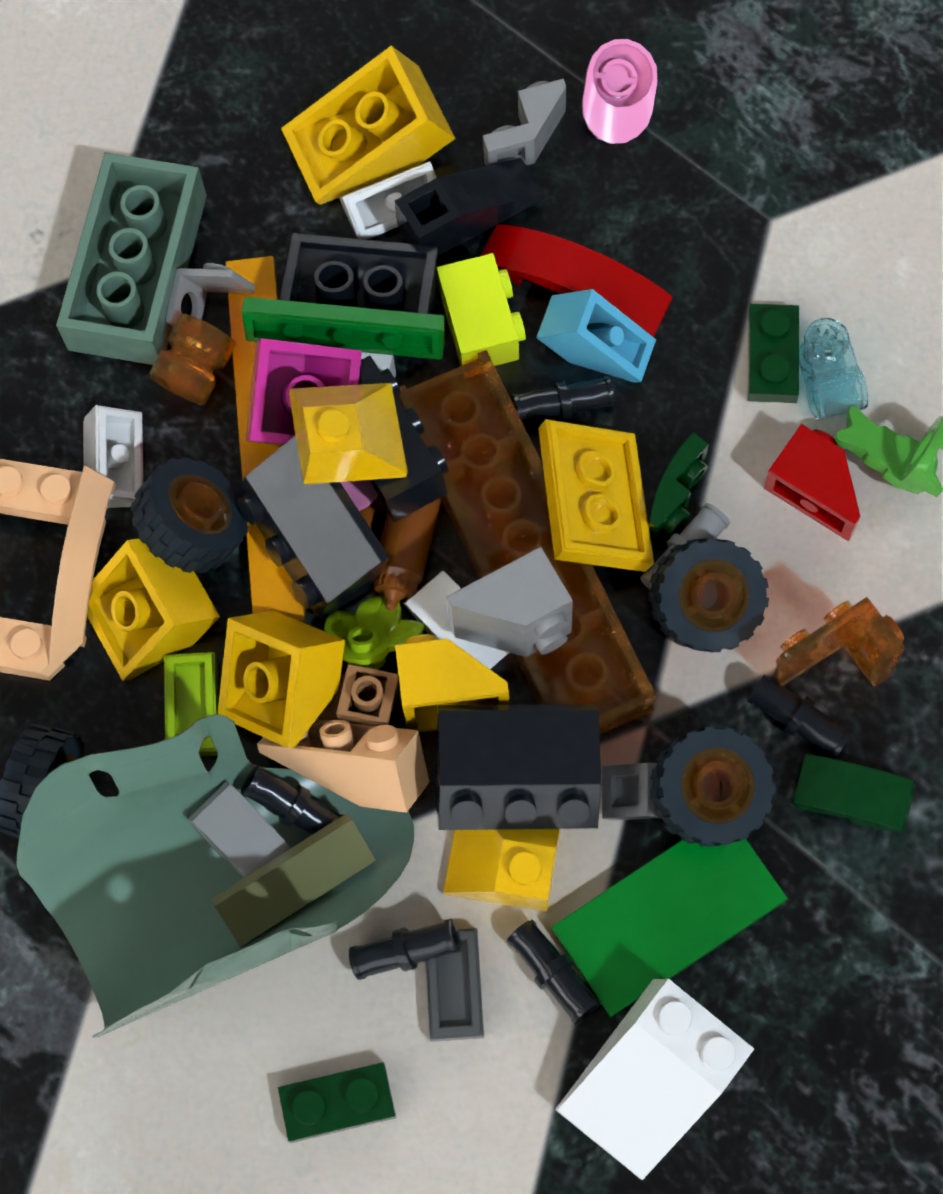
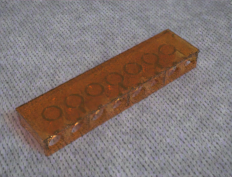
M487 350L478 353L477 360L410 388H406L405 384L400 386L401 395L397 397L403 409L409 406L413 407L425 430V433L420 435L425 445L429 448L435 444L447 463L449 472L443 474L448 494L442 496L441 499L478 578L481 579L541 547L573 600L572 631L566 635L568 639L562 646L543 655L539 651L527 657L515 654L537 703L597 704L599 711V735L653 712L656 694L593 566L554 559L543 464Z

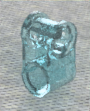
M820 318L813 321L807 328L804 341L799 348V365L806 385L808 403L814 418L820 420L843 415L848 412L850 407L865 410L868 406L867 386L863 373L858 367L846 327L838 320L832 318Z

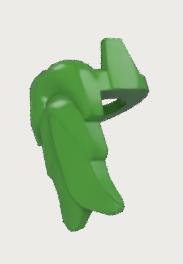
M856 406L849 408L846 413L847 428L839 430L834 437L839 446L855 453L862 459L865 465L882 473V477L896 488L916 494L925 491L935 497L943 491V487L935 474L938 466L936 453L939 448L943 449L942 416H939L922 439L917 441L907 435L901 437L886 426L876 425Z

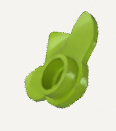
M378 595L360 603L356 612L333 611L325 620L324 630L345 640L343 661L346 662L347 666L350 664L377 670L386 663L388 653L395 651V645L406 644L408 638L422 635L425 629L424 623L414 620H401L400 602L396 609L387 610L385 608L386 599L384 595Z

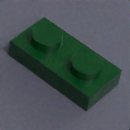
M750 304L748 312L747 401L797 403L799 397V305Z
M384 1062L278 1087L289 1143L397 1118Z

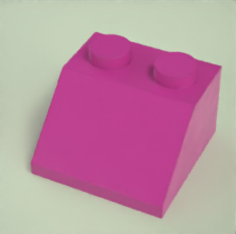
M262 338L256 341L246 441L284 445L295 436L289 398L290 389L358 385L362 351Z

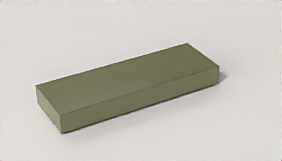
M346 813L210 900L241 947L376 860L355 823Z

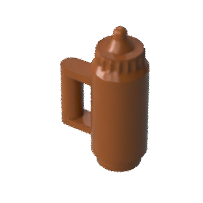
M376 498L370 506L360 511L371 530L376 512H386L380 543L388 554L389 559L374 582V590L380 595H384L386 599L385 608L387 610L396 609L401 600H408L417 593L418 585L423 582L441 498L396 522L392 520L380 498Z

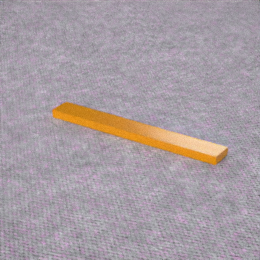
M273 256L226 261V267L255 285L254 294L228 293L242 482L247 474L283 446L246 441L256 342L246 341L241 310L244 297L279 300L276 263ZM247 522L249 527L247 547L253 614L274 610L306 624L305 608L299 603L293 592L291 577L283 566L278 567L271 560L265 547L266 539L257 525H251Z

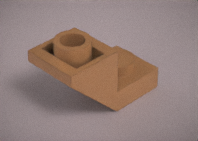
M348 664L346 675L341 674L339 690L317 719L329 721L345 720L349 723L374 726L389 725L399 675Z

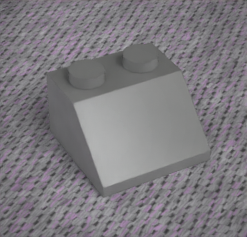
M541 547L446 596L450 629L455 638L527 657L536 651L543 655L556 650L567 641L566 635L572 631L573 600Z

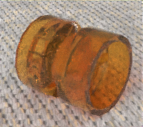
M180 314L167 338L172 349L161 350L148 376L168 391L193 403L205 405L216 383L212 372L213 370L225 367L236 346V342L230 336L207 322L187 314Z

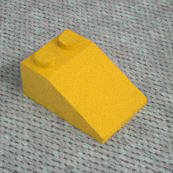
M393 46L388 47L281 128L315 202L320 205L420 165L455 139L420 67Z

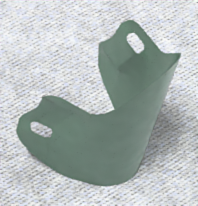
M215 714L197 720L190 728L175 737L150 745L90 754L75 761L62 764L50 772L35 788L23 813L16 865L20 876L31 886L44 907L62 929L90 982L104 1021V1030L93 1035V1038H96L335 933L338 929L367 912L399 879L410 860L414 844V824L410 813L360 807L291 769L263 767V770L294 788L298 785L305 787L310 791L311 798L335 812L343 815L347 813L355 823L376 861L240 947L210 899L239 882L243 877L227 859L220 856L188 820L225 782L231 784L240 793L247 776L256 766L246 758L234 721L224 715ZM208 735L211 737L218 753L216 763L209 772L205 769L199 756L200 745ZM96 770L109 773L119 790V794L115 797L100 795L89 774ZM244 797L291 848L312 835L295 824L289 827L278 820V814L254 800Z

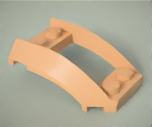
M0 459V514L68 525L57 579L52 626L0 617V672L50 681L65 667L64 661L79 647H85L87 639L85 629L92 581L106 524L104 517L110 495L114 494L116 486L113 480L84 465L83 471L79 472Z

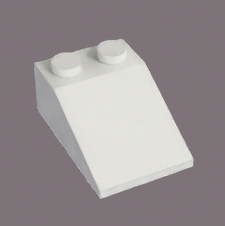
M653 979L555 1110L639 1179L643 1180L722 1094L754 1048L670 979Z

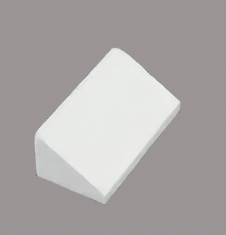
M424 162L340 196L339 199L357 238L367 240L397 228L394 201L437 177L431 162Z
M95 405L83 421L84 465L115 482L114 494L110 495L107 508L131 507V503L136 499L134 495L143 485L142 412Z

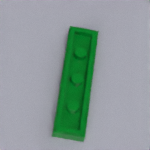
M244 297L241 311L245 338L249 342H256L262 338L361 350L365 353L443 359L445 346L444 315Z

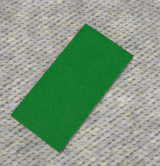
M746 839L728 845L712 847L680 841L551 926V931L573 961L574 966L594 996L601 1001L600 1005L608 1017L612 1019L636 1003L653 979L673 978L785 903L788 898Z

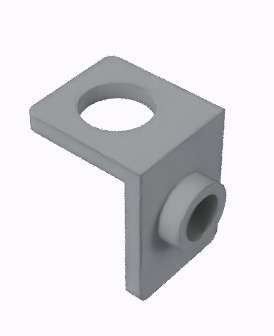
M205 263L203 269L177 268L166 322L188 336L197 337L208 292L254 294L255 285L230 268L220 264ZM186 293L189 294L192 301V312L187 320L184 319L181 312V302Z

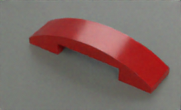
M497 224L481 254L483 256L493 253L498 271L507 269L510 281L519 286L523 279H526L560 294L593 289L652 337L655 336L672 301V296L627 266L585 246L537 230Z

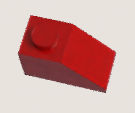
M801 424L768 470L764 489L849 541L855 532L861 515L845 451L838 447L835 439L828 433L819 429L811 430Z

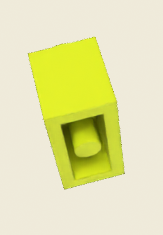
M491 253L436 267L438 289L462 373L465 374L519 360V341L526 340L525 329L520 312L511 313L507 299L513 297L511 281L507 269L498 271L494 254Z

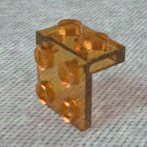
M868 597L854 606L849 601H845L832 609L823 618L826 623L811 634L806 629H803L792 635L780 646L783 653L776 660L777 665L772 680L783 687L844 647L871 684L876 687L891 677L906 648L902 643L904 641L903 633L890 616H881Z

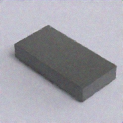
M477 928L458 929L461 940L460 952L426 960L431 1042L484 1038Z

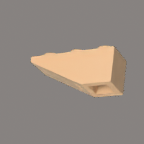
M316 719L296 747L288 749L264 737L257 743L259 753L360 807L407 813L429 783L418 730L395 728L391 725L356 724L345 720L329 721Z

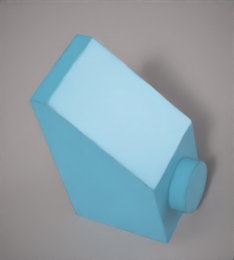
M593 289L552 295L536 337L569 363L634 383L642 381L656 342L654 337Z

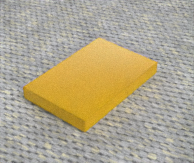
M545 419L538 430L554 559L646 572L654 564L635 434Z

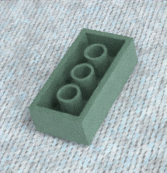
M104 152L56 324L68 351L162 367L173 327L166 322V315L176 269L188 268L207 197L198 167Z

